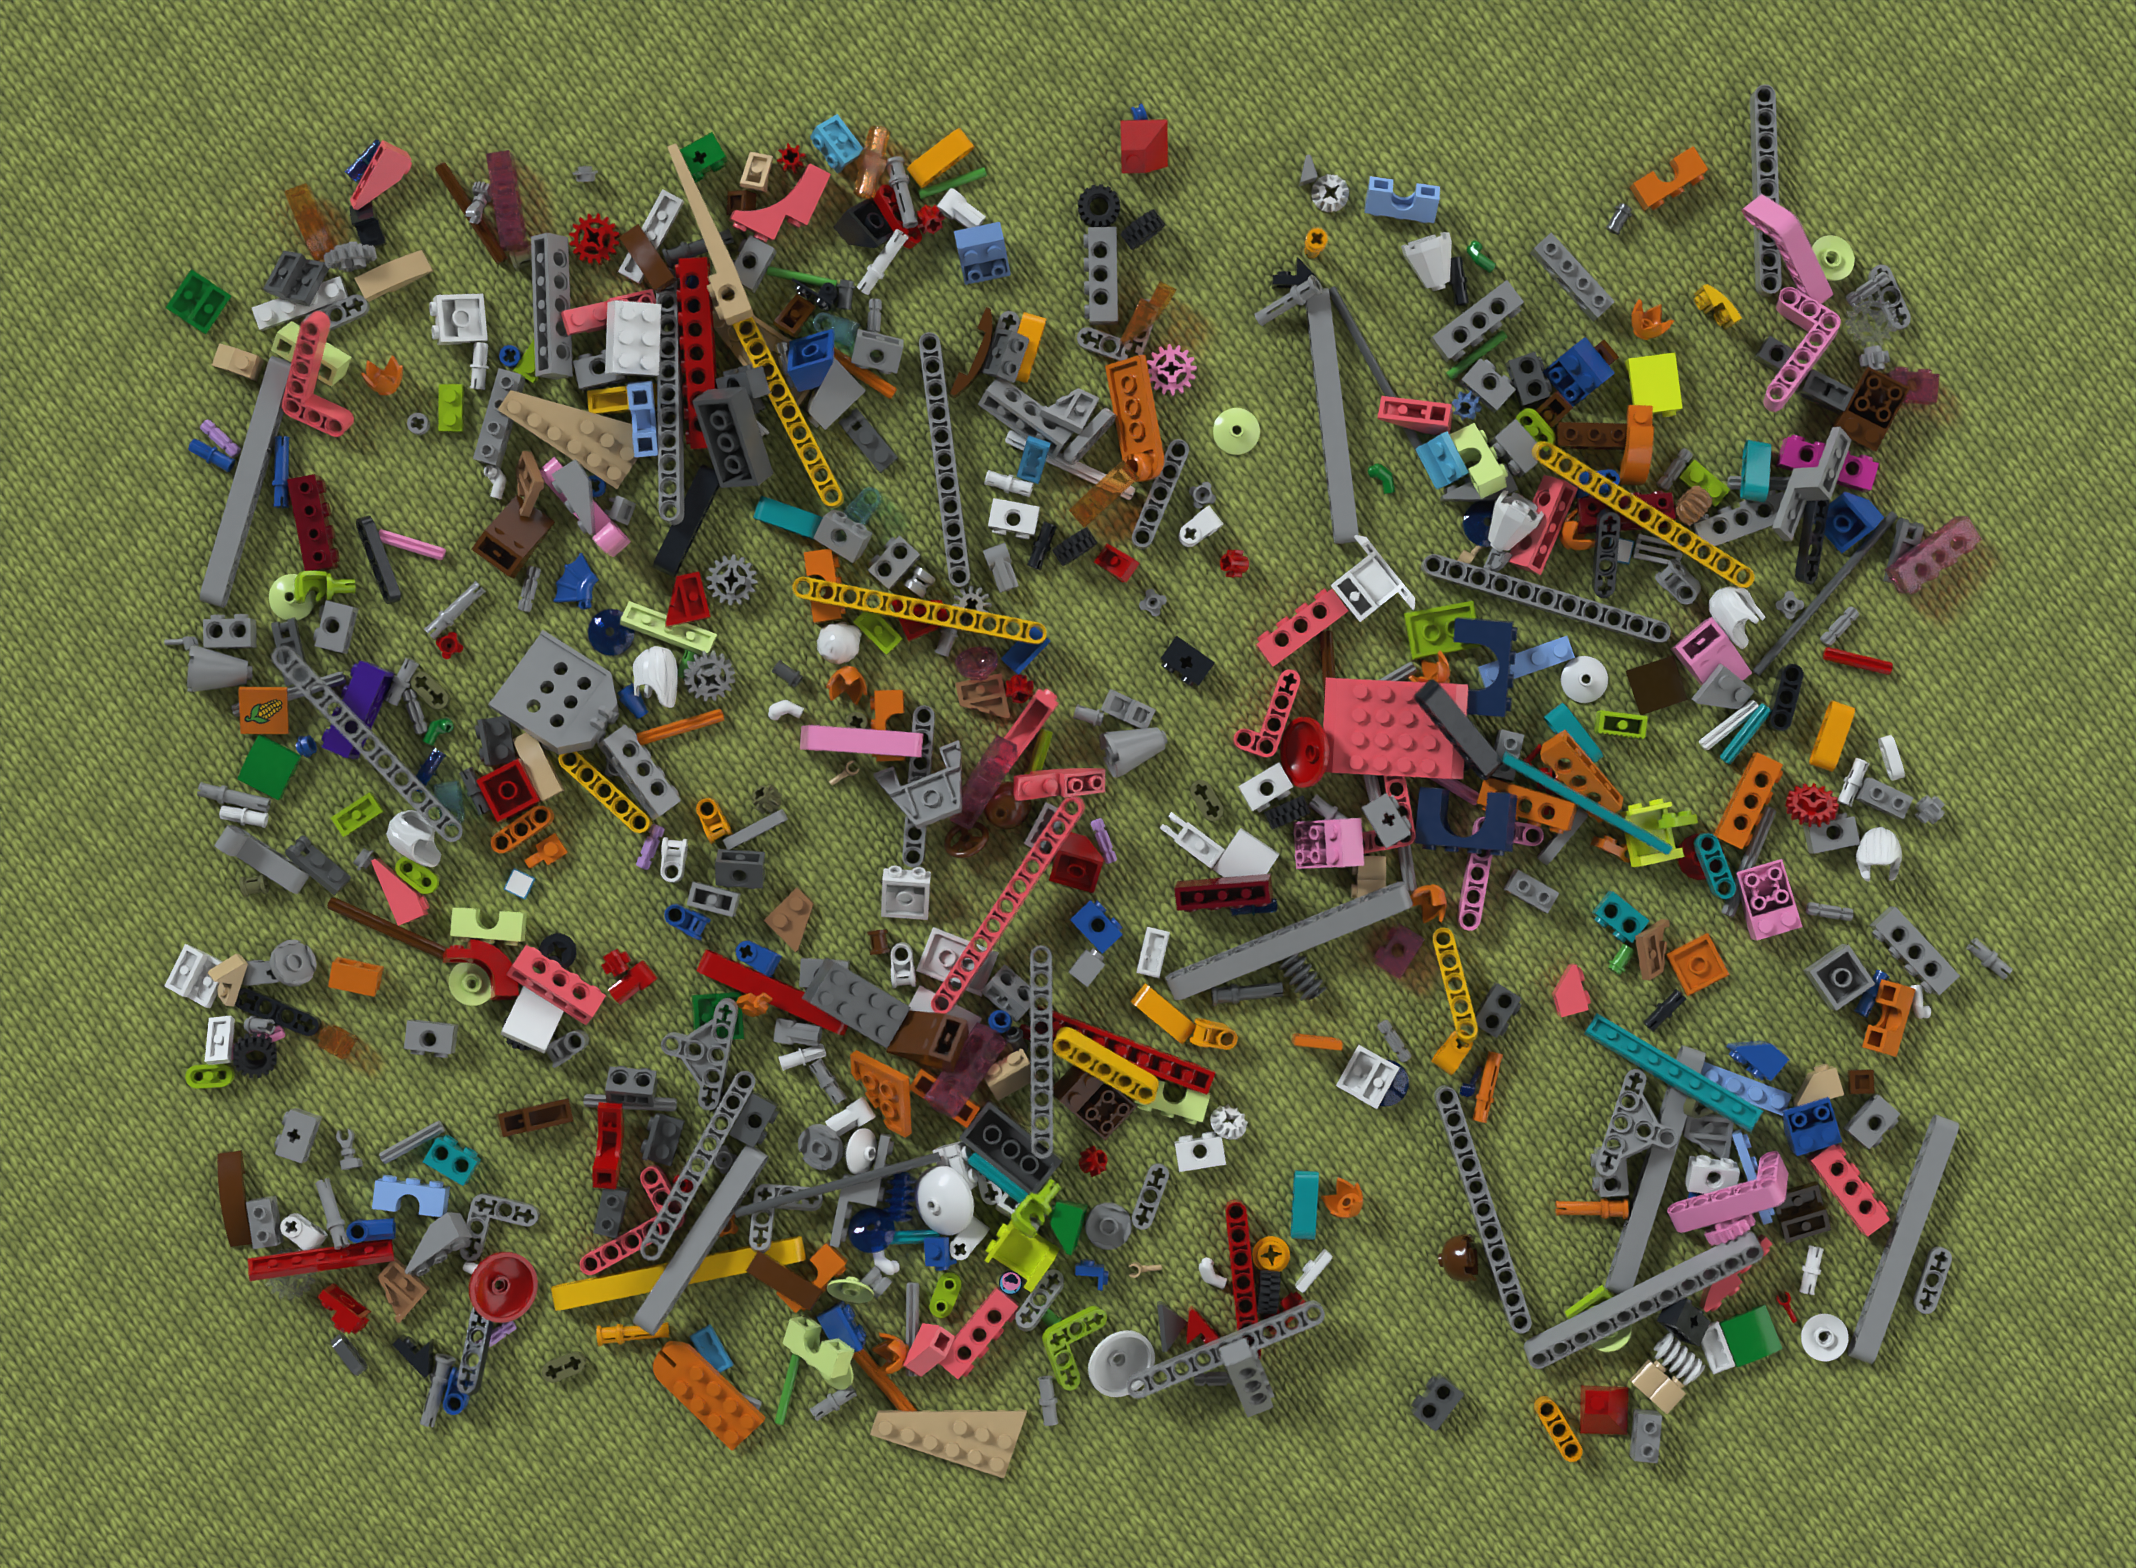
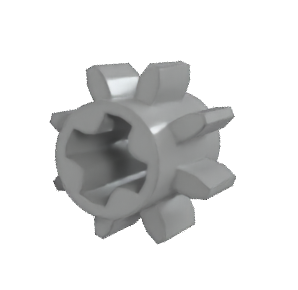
M1881 345L1864 348V354L1859 356L1860 367L1866 366V368L1870 367L1876 371L1884 370V364L1890 362L1888 350L1882 351Z
M1926 795L1915 805V808L1918 810L1915 816L1922 823L1929 821L1931 824H1934L1944 815L1945 812L1941 808L1945 804L1936 796L1931 798L1929 795Z

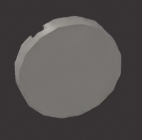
M286 940L277 945L270 957L271 970L274 976L282 984L290 987L301 986L310 981L317 967L316 958L311 948L303 945L298 940Z
M811 1125L801 1133L798 1139V1149L804 1156L803 1160L814 1169L822 1171L832 1168L839 1163L843 1156V1145L840 1137L833 1129L826 1125Z
M1104 1202L1098 1204L1089 1212L1086 1218L1085 1230L1087 1236L1095 1246L1101 1249H1116L1124 1244L1131 1234L1132 1222L1129 1213L1116 1203Z

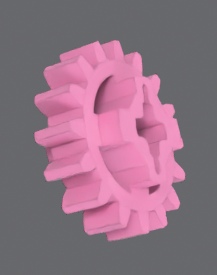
M1168 344L1167 350L1164 351L1160 346L1159 354L1151 353L1154 360H1147V365L1151 367L1148 371L1149 375L1152 376L1150 377V382H1155V391L1161 388L1162 395H1165L1166 391H1170L1171 396H1174L1175 390L1183 394V386L1191 387L1188 380H1195L1196 376L1191 374V372L1196 371L1197 366H1191L1194 357L1187 358L1188 350L1182 353L1180 352V345L1173 350L1171 344ZM1166 356V361L1162 365L1156 366L1157 362ZM1175 356L1181 358L1185 364H1180L1176 361ZM1168 365H1173V369L1178 370L1172 376L1169 375L1168 371H1165L1168 369ZM1186 374L1184 380L1176 385L1177 378L1180 375ZM1157 376L1163 377L1168 385L1162 383Z
M1751 1213L1711 1225L1704 1235L1711 1246L1714 1244L1719 1245L1722 1242L1726 1243L1730 1239L1734 1240L1738 1235H1743L1744 1232L1750 1230V1227L1755 1225L1756 1221Z

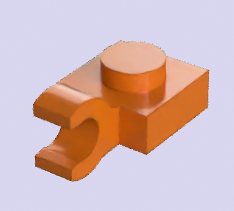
M554 833L535 845L539 852L524 861L528 868H533L543 860L549 866L566 855L568 851L557 834Z
M1604 835L1603 839L1596 836L1593 837L1590 845L1616 856L1621 861L1630 862V859L1625 857V852L1628 850L1626 843L1618 846L1616 845L1617 840Z
M749 993L740 996L736 1003L745 1015L756 1017L766 1013L769 1007L767 1003L772 1001L773 998L766 993H762L759 996Z

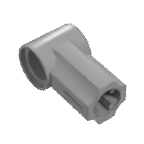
M1002 543L983 550L1000 593L1019 587L1011 566L1012 560L1006 544Z
M776 1019L774 1042L819 1046L822 1037V1027L798 1023L797 1020Z

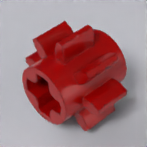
M787 143V148L784 151L782 149L778 150L782 158L777 159L778 164H785L783 166L784 172L791 169L796 174V169L799 166L801 168L805 167L801 159H805L806 154H799V145L792 148ZM790 154H793L795 157L793 163H790L788 160Z
M924 205L919 211H916L918 216L917 227L923 234L926 232L935 234L940 228H943L941 220H944L945 216L938 209L937 205L933 207Z
M1227 550V554L1221 557L1220 567L1221 570L1226 571V577L1242 578V573L1248 570L1249 560L1248 557L1243 556V550Z
M1014 675L1010 680H1006V697L1012 696L1013 703H1024L1029 697H1033V680L1027 681V675Z
M617 948L603 956L605 963L601 967L606 975L612 973L616 977L630 969L627 963L631 959L626 951L620 953Z
M1091 1146L1085 1151L1080 1152L1082 1157L1079 1158V1167L1084 1173L1090 1172L1091 1177H1094L1106 1171L1105 1166L1108 1159L1102 1149L1096 1150L1095 1146Z

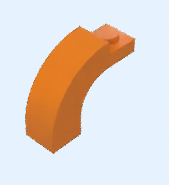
M1628 405L1626 447L1624 456L1620 461L1619 485L1643 486L1647 480L1653 449V406Z

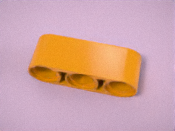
M958 128L907 167V171L920 188H924L968 155L975 146L962 129Z
M1027 312L1023 313L1017 333L1029 338V343L1016 378L1017 381L1026 384L1031 374L1047 320Z
M1834 700L1830 701L1809 759L1810 765L1830 772L1834 771L1855 714L1854 707Z
M1146 983L1131 999V1002L1182 1045L1194 1032L1196 1024Z
M1539 1397L1534 1403L1535 1412L1559 1453L1569 1462L1578 1461L1582 1456V1447L1560 1409L1550 1397ZM1550 1403L1552 1405L1551 1411L1547 1414L1541 1413L1542 1405ZM1556 1424L1564 1425V1429L1560 1434L1553 1433V1427ZM1567 1445H1576L1574 1453L1565 1454Z

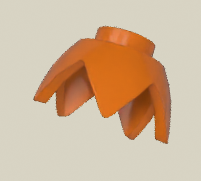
M1638 299L1631 316L1634 334L1643 340H1649L1666 332L1674 320L1670 319L1661 323L1662 305L1659 304L1643 312L1642 301Z
M391 356L385 369L382 370L367 360L366 374L361 373V375L373 391L378 392L380 395H390L396 392L402 381L403 365L399 366L395 357Z
M1576 508L1564 520L1559 539L1566 549L1570 550L1572 548L1575 551H1583L1593 548L1595 546V539H1586V534H1578V522L1574 521L1578 513Z
M1439 651V662H1436V664L1421 660L1423 677L1411 675L1408 678L1412 682H1428L1430 679H1433L1438 683H1450L1448 661L1444 654Z
M852 666L841 667L831 676L826 685V688L829 689L830 701L846 692L854 705H857L862 697V693L867 695V686L862 674L857 668Z
M1435 884L1421 886L1412 891L1410 896L1413 902L1412 906L1421 905L1423 924L1431 921L1438 915V921L1442 923L1447 908L1444 890Z
M1339 1177L1337 1178L1336 1194L1321 1196L1325 1206L1331 1211L1329 1214L1337 1218L1348 1219L1355 1217L1360 1213L1363 1206V1194L1359 1183L1357 1182L1353 1186L1348 1181Z
M879 1333V1337L887 1341L873 1347L872 1351L887 1360V1362L877 1370L876 1374L886 1375L895 1373L904 1367L903 1363L908 1355L909 1346L894 1335Z

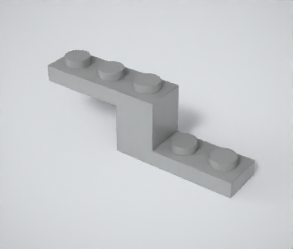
M1832 427L1818 467L1793 469L1772 527L1783 541H1792L1806 501L1831 499L1852 441L1841 427Z
M882 1133L880 1136L874 1170L890 1166V1164H886L887 1155H892L894 1141H890V1134ZM845 1173L843 1178H847L854 1175ZM882 1178L841 1189L829 1246L839 1247L841 1242L846 1241L848 1228H844L845 1219H850L853 1205L849 1204V1201L875 1207L878 1201H883L885 1188L881 1187Z

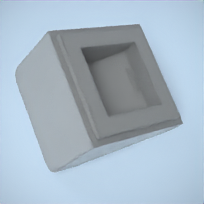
M1306 155L1299 186L1315 182L1318 175L1311 155Z

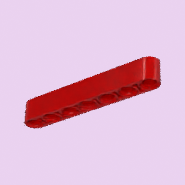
M705 949L696 969L697 972L746 994L752 993L755 996H759L762 993H766L773 998L768 1004L836 1034L845 1036L849 1026L802 999L805 994L804 991L766 976L757 970L716 952Z
M1234 1199L1230 1200L1225 1206V1219L1236 1328L1238 1331L1246 1323H1257L1258 1317L1247 1210L1242 1201ZM1238 1205L1242 1208L1240 1216L1233 1217L1229 1214L1232 1206ZM1236 1229H1241L1245 1232L1243 1239L1239 1241L1232 1238V1233ZM1240 1252L1247 1255V1260L1242 1264L1234 1261L1235 1255ZM1239 1277H1248L1249 1284L1246 1287H1239L1236 1284ZM1242 1300H1249L1252 1306L1249 1310L1243 1311L1239 1308V1303ZM1251 1335L1242 1337V1339L1246 1338L1248 1345L1254 1342V1338ZM1261 1349L1256 1350V1352L1260 1359Z

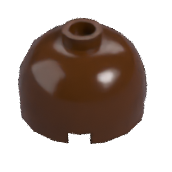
M1003 781L995 784L986 794L983 803L984 814L993 826L1004 830H1011L1020 826L1028 818L1031 811V799L1015 800L1014 782Z
M1471 1234L1451 1237L1444 1244L1442 1253L1438 1255L1439 1266L1444 1267L1445 1273L1453 1280L1463 1282L1476 1281L1473 1275H1478L1477 1248L1472 1249L1470 1242H1475Z

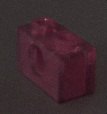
M1895 367L1894 370L1886 374V376L1906 386L1908 380H1913L1916 383V390H1909L1903 403L1921 405L1937 403L1939 374H1932V370L1918 369V372H1909L1907 367Z
M1398 924L1397 927H1391L1386 935V938L1389 940L1384 947L1380 945L1373 957L1376 959L1374 964L1400 979L1425 939L1403 925ZM1399 943L1403 946V953L1398 957H1394L1391 953V948L1394 944Z

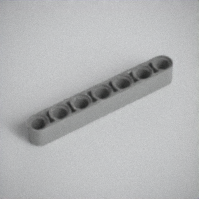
M926 705L919 706L914 711L912 733H926L929 737L928 744L922 746V756L926 758L927 766L923 770H918L914 765L917 757H910L908 784L931 775L935 713L933 709ZM921 710H928L931 713V718L926 723H922L918 719V713ZM905 815L902 858L908 867L913 868L920 866L924 861L927 826L920 828L922 831L920 839L912 840L909 836V830L915 826ZM911 850H916L920 854V860L916 864L910 863L907 859V854Z

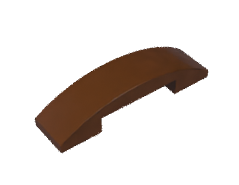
M988 307L985 308L977 327L978 332L984 334V338L968 375L958 373L950 392V396L953 398H957L967 390L982 370L993 336L991 309Z
M242 1150L219 1153L217 1158L219 1196L230 1247L252 1244L243 1179L245 1168Z

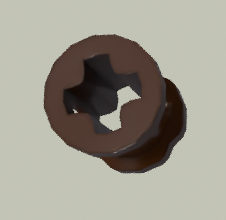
M887 929L867 932L871 943L870 955L891 952L887 946Z

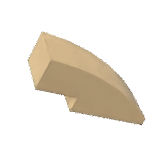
M423 250L378 266L354 279L364 298L370 302L389 291L393 293L433 272V269Z
M528 733L514 738L513 742L540 800L545 802L565 791L542 743Z

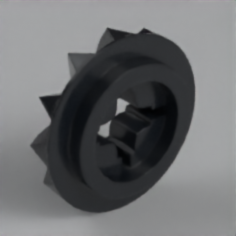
M554 933L547 936L539 947V951L543 956L557 961L564 969L570 967L577 956L576 944L569 936L562 933ZM555 944L559 948L567 947V950H564L565 952L562 953V961L558 956H549V954L555 951Z

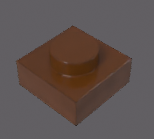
M1605 339L1594 347L1608 365H1611L1619 358Z
M1848 1070L1849 1094H1874V1070Z

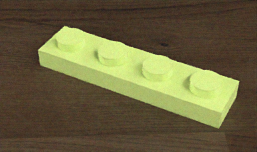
M628 602L620 619V625L702 655V651H705L707 655L710 654L717 634L689 623L666 628L665 621L667 615L636 603Z

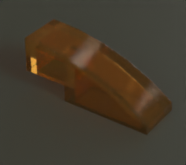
M304 183L284 191L315 261L324 259L325 253L334 250L335 245L322 211L317 205L311 186Z
M1159 281L1150 302L1141 298L1124 331L1120 344L1125 346L1147 331L1167 309L1177 289Z
M1123 460L1089 490L1069 511L1085 528L1106 508L1112 505L1139 477Z

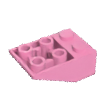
M1712 617L1704 620L1671 648L1672 652L1701 686L1720 663L1742 681L1752 673L1728 636Z
M1361 818L1293 822L1296 869L1364 865Z
M1782 859L1736 872L1744 917L1751 940H1761L1802 927Z

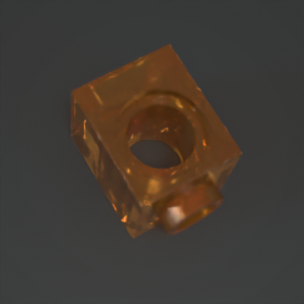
M335 1024L328 1025V1027H324L318 1036L320 1040L318 1047L340 1059L348 1058L358 1036Z

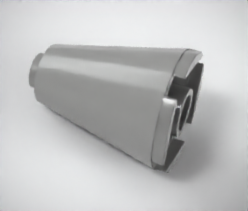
M197 645L190 646L189 656H191V659L188 663L187 692L246 685L247 680H252L253 666H248V661Z
M1158 727L1105 732L1100 734L1099 741L1101 750L1105 749L1106 757H1103L1111 775L1117 778L1163 751L1165 744H1167V737L1163 730L1160 731Z

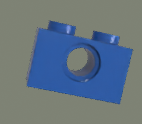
M1089 900L1070 920L1103 954L1123 935L1120 932L1123 927L1114 917L1109 920L1104 915V912L1107 910L1098 900L1095 903ZM1096 918H1100L1105 922V927L1100 932H1096L1091 928V923Z

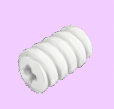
M1668 1333L1655 1345L1654 1351H1657L1655 1359L1658 1360L1664 1357L1662 1365L1672 1364L1669 1372L1672 1373L1678 1370L1676 1378L1679 1379L1685 1376L1683 1384L1687 1385L1697 1379L1703 1372L1705 1365H1702V1361L1699 1358L1694 1359L1695 1355L1692 1352H1688V1348L1685 1345L1680 1346L1681 1342L1678 1339H1674L1673 1334Z

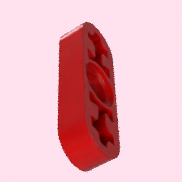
M887 184L880 186L873 194L875 203L893 232L898 229L903 232V236L904 234L908 236L903 246L909 249L914 248L922 240L919 228L917 226L907 229L903 228V221H899L894 216V212H896L901 217L894 189Z

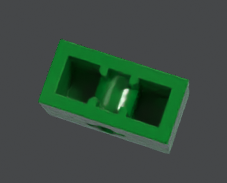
M713 132L680 149V153L695 183L704 179V174L710 171L717 172L725 167L724 163L728 162ZM702 156L704 163L700 164L697 157Z

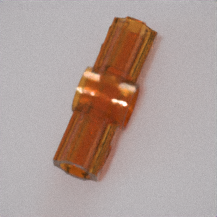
M872 125L869 127L865 147L860 152L857 160L859 171L853 193L862 199H874L879 177L886 168L887 157L885 153L891 132L882 126Z

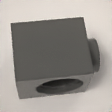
M1769 336L1764 340L1753 359L1775 373H1779L1794 350L1774 337ZM1772 350L1780 353V361L1777 362L1771 358Z

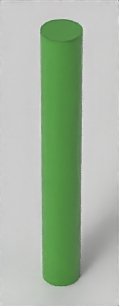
M982 167L918 190L920 198L924 199L950 188L983 178L987 174L985 168Z
M768 266L767 275L788 280L794 278L798 282L821 287L829 282L835 288L837 287V280Z
M1501 330L1447 371L1446 375L1449 379H1454L1507 338L1506 333Z
M796 1354L791 1356L775 1418L776 1424L784 1425L801 1359Z

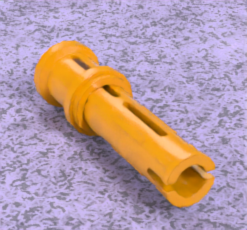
M1313 228L1308 232L1304 250L1305 255L1308 254V258H1316L1319 252L1325 248L1328 237L1323 229Z
M621 1323L612 1327L597 1325V1344L600 1347L607 1343L622 1345L625 1341L669 1338V1323H663L653 1336L637 1325L624 1326Z

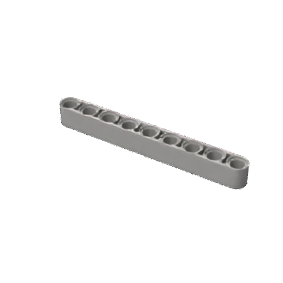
M1764 84L1760 85L1750 96L1752 192L1754 200L1762 194L1761 186H1766L1771 192L1770 196L1766 197L1779 205L1776 93L1773 87ZM1758 93L1766 94L1768 101L1761 102L1758 99ZM1759 116H1764L1767 118V126H1763L1759 123ZM1759 140H1766L1769 143V149L1761 148ZM1760 163L1768 164L1770 172H1763L1760 169ZM1754 227L1755 287L1760 296L1770 297L1781 287V254L1774 239L1772 238L1771 243L1764 242L1762 239L1764 232ZM1764 256L1772 259V267H1768L1763 263ZM1767 279L1773 283V290H1767L1764 287V280Z
M1039 945L1033 948L1030 955L1031 1148L1036 1157L1043 1159L1050 1156L1053 1150L1052 954L1048 947ZM1042 949L1047 952L1048 959L1045 962L1039 963L1035 960L1034 954L1037 950ZM1040 973L1048 977V983L1042 987L1036 985L1034 981L1035 976ZM1043 997L1047 999L1048 1007L1045 1010H1038L1035 1007L1034 1003L1037 998ZM1039 1021H1044L1048 1024V1031L1044 1034H1039L1035 1030V1024ZM1045 1045L1049 1051L1048 1055L1043 1058L1038 1057L1035 1054L1037 1046ZM1045 1069L1049 1074L1048 1079L1038 1081L1035 1078L1036 1071ZM1045 1093L1048 1095L1049 1101L1045 1105H1039L1035 1101L1036 1095ZM1037 1118H1047L1049 1125L1045 1129H1039L1035 1124ZM1042 1140L1049 1144V1149L1044 1153L1038 1152L1035 1147L1037 1142Z
M741 1071L734 1076L640 1246V1252L645 1259L650 1261L656 1260L662 1254L755 1086V1077L752 1073ZM741 1075H746L750 1078L751 1083L746 1089L738 1085V1078ZM729 1096H736L738 1098L739 1105L736 1109L732 1110L727 1107L726 1100ZM720 1116L726 1118L728 1123L724 1130H718L715 1127L714 1122ZM708 1137L713 1138L716 1142V1147L712 1151H706L703 1147V1141ZM696 1158H700L704 1162V1169L700 1172H695L691 1168V1163ZM684 1179H689L693 1184L692 1190L688 1193H683L680 1190L679 1185ZM673 1200H677L681 1204V1210L677 1214H672L668 1210V1204ZM662 1221L667 1222L670 1227L669 1232L665 1235H660L656 1231L657 1224ZM648 1243H655L658 1246V1251L653 1256H648L644 1252V1248Z
M749 1145L744 1147L633 1319L635 1325L652 1336L656 1334L731 1219L734 1209L738 1208L769 1158L768 1155L755 1147L753 1148Z
M1314 1300L1308 1301L1130 1376L1127 1383L1128 1392L1134 1398H1143L1225 1364L1219 1351L1220 1346L1241 1340L1245 1335L1253 1336L1254 1342L1249 1346L1254 1345L1255 1350H1258L1314 1327L1323 1321L1325 1316L1324 1309L1319 1302ZM1312 1307L1320 1310V1314L1316 1318H1309L1307 1316V1311ZM1293 1316L1298 1319V1323L1294 1327H1287L1285 1325V1320L1288 1317ZM1269 1325L1276 1328V1333L1270 1337L1263 1334V1329ZM1201 1353H1207L1211 1358L1208 1363L1201 1364L1198 1362L1197 1357ZM1180 1362H1184L1189 1366L1188 1370L1184 1373H1179L1175 1369V1366ZM1158 1371H1162L1167 1377L1163 1382H1157L1154 1380L1153 1375ZM1134 1381H1142L1145 1385L1143 1390L1135 1391L1131 1387Z

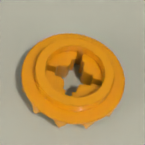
M1267 1236L1256 1243L1253 1248L1252 1257L1254 1264L1259 1270L1280 1272L1289 1263L1290 1250L1281 1238ZM1269 1245H1271L1274 1252L1281 1253L1278 1256H1274L1273 1264H1271L1268 1257L1261 1256L1264 1253H1268Z

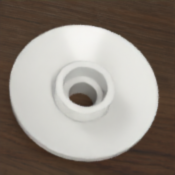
M1589 656L1576 657L1569 661L1562 670V689L1570 699L1576 702H1593L1600 698L1607 688V671L1602 663L1595 658ZM1583 675L1589 676V683L1585 684L1582 682Z
M866 1128L858 1129L851 1136L847 1145L846 1162L849 1170L854 1175L870 1171L877 1156L876 1137L871 1130Z
M1831 1314L1815 1315L1802 1328V1346L1806 1353L1816 1360H1834L1841 1356L1847 1348L1849 1341L1847 1328L1836 1316ZM1822 1332L1826 1333L1824 1340L1819 1339V1334Z

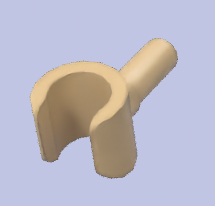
M1482 540L1471 553L1463 550L1457 561L1470 564L1487 542Z
M850 761L846 764L845 770L829 782L833 786L848 775H856L860 768L856 772H850L848 766L855 762Z
M1133 1262L1128 1266H1136L1139 1270L1138 1273L1129 1274L1132 1278L1138 1277L1143 1272L1162 1270L1161 1264L1146 1266Z

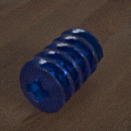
M900 1172L892 1175L894 1179L887 1180V1183L892 1185L893 1188L887 1189L886 1193L892 1195V1198L885 1199V1202L890 1204L891 1207L884 1208L883 1211L889 1213L890 1216L883 1219L906 1222L913 1219V1216L907 1212L914 1210V1207L908 1203L915 1201V1197L909 1193L916 1191V1188L910 1184L916 1183L917 1178L912 1176L911 1173Z

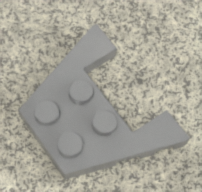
M959 740L939 748L946 769L917 781L900 786L893 766L873 774L879 785L917 829L962 812V747Z

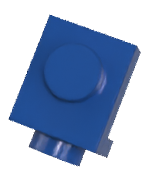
M928 1236L924 1238L925 1266L935 1267V1270L941 1271L948 1270L950 1265L957 1263L956 1259L950 1258L949 1237Z
M1081 1259L1080 1263H1076L1075 1275L1098 1277V1291H1103V1285H1108V1271H1104V1264H1095V1260Z

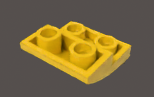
M1705 284L1694 293V302L1700 311L1703 310L1705 314L1714 310V319L1719 326H1723L1724 330L1742 319L1734 305L1714 287Z

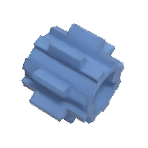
M1472 390L1468 394L1461 391L1458 394L1459 399H1454L1452 405L1456 408L1453 414L1461 416L1462 421L1466 417L1473 420L1476 417L1475 412H1480L1482 409L1479 405L1480 403H1478L1481 397H1475ZM1463 403H1469L1471 405L1470 409L1465 408Z

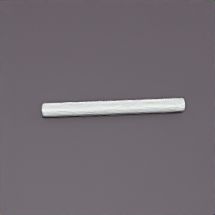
M1010 430L1005 442L1024 451L1027 440ZM1059 453L1055 459L1047 455L1046 462L1120 497L1131 500L1135 493L1134 487L1079 461L1075 465H1071L1063 458L1062 453Z

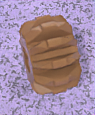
M1693 486L1685 494H1682V497L1674 505L1676 519L1685 525H1693L1708 511L1713 498L1705 489H1702L1700 486Z

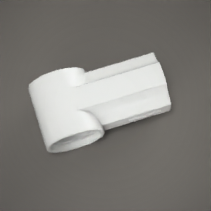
M952 188L949 189L937 205L944 216L951 220L955 219L966 229L981 226L986 218L976 208L967 203L963 195Z
M863 1096L825 1122L838 1136H841L856 1126H862L876 1116Z

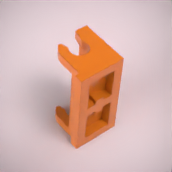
M338 957L332 962L328 987L374 997L377 990L380 989L384 966Z

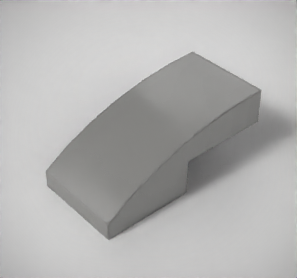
M1112 689L1109 690L1101 707V711L1140 729L1148 728L1156 709Z

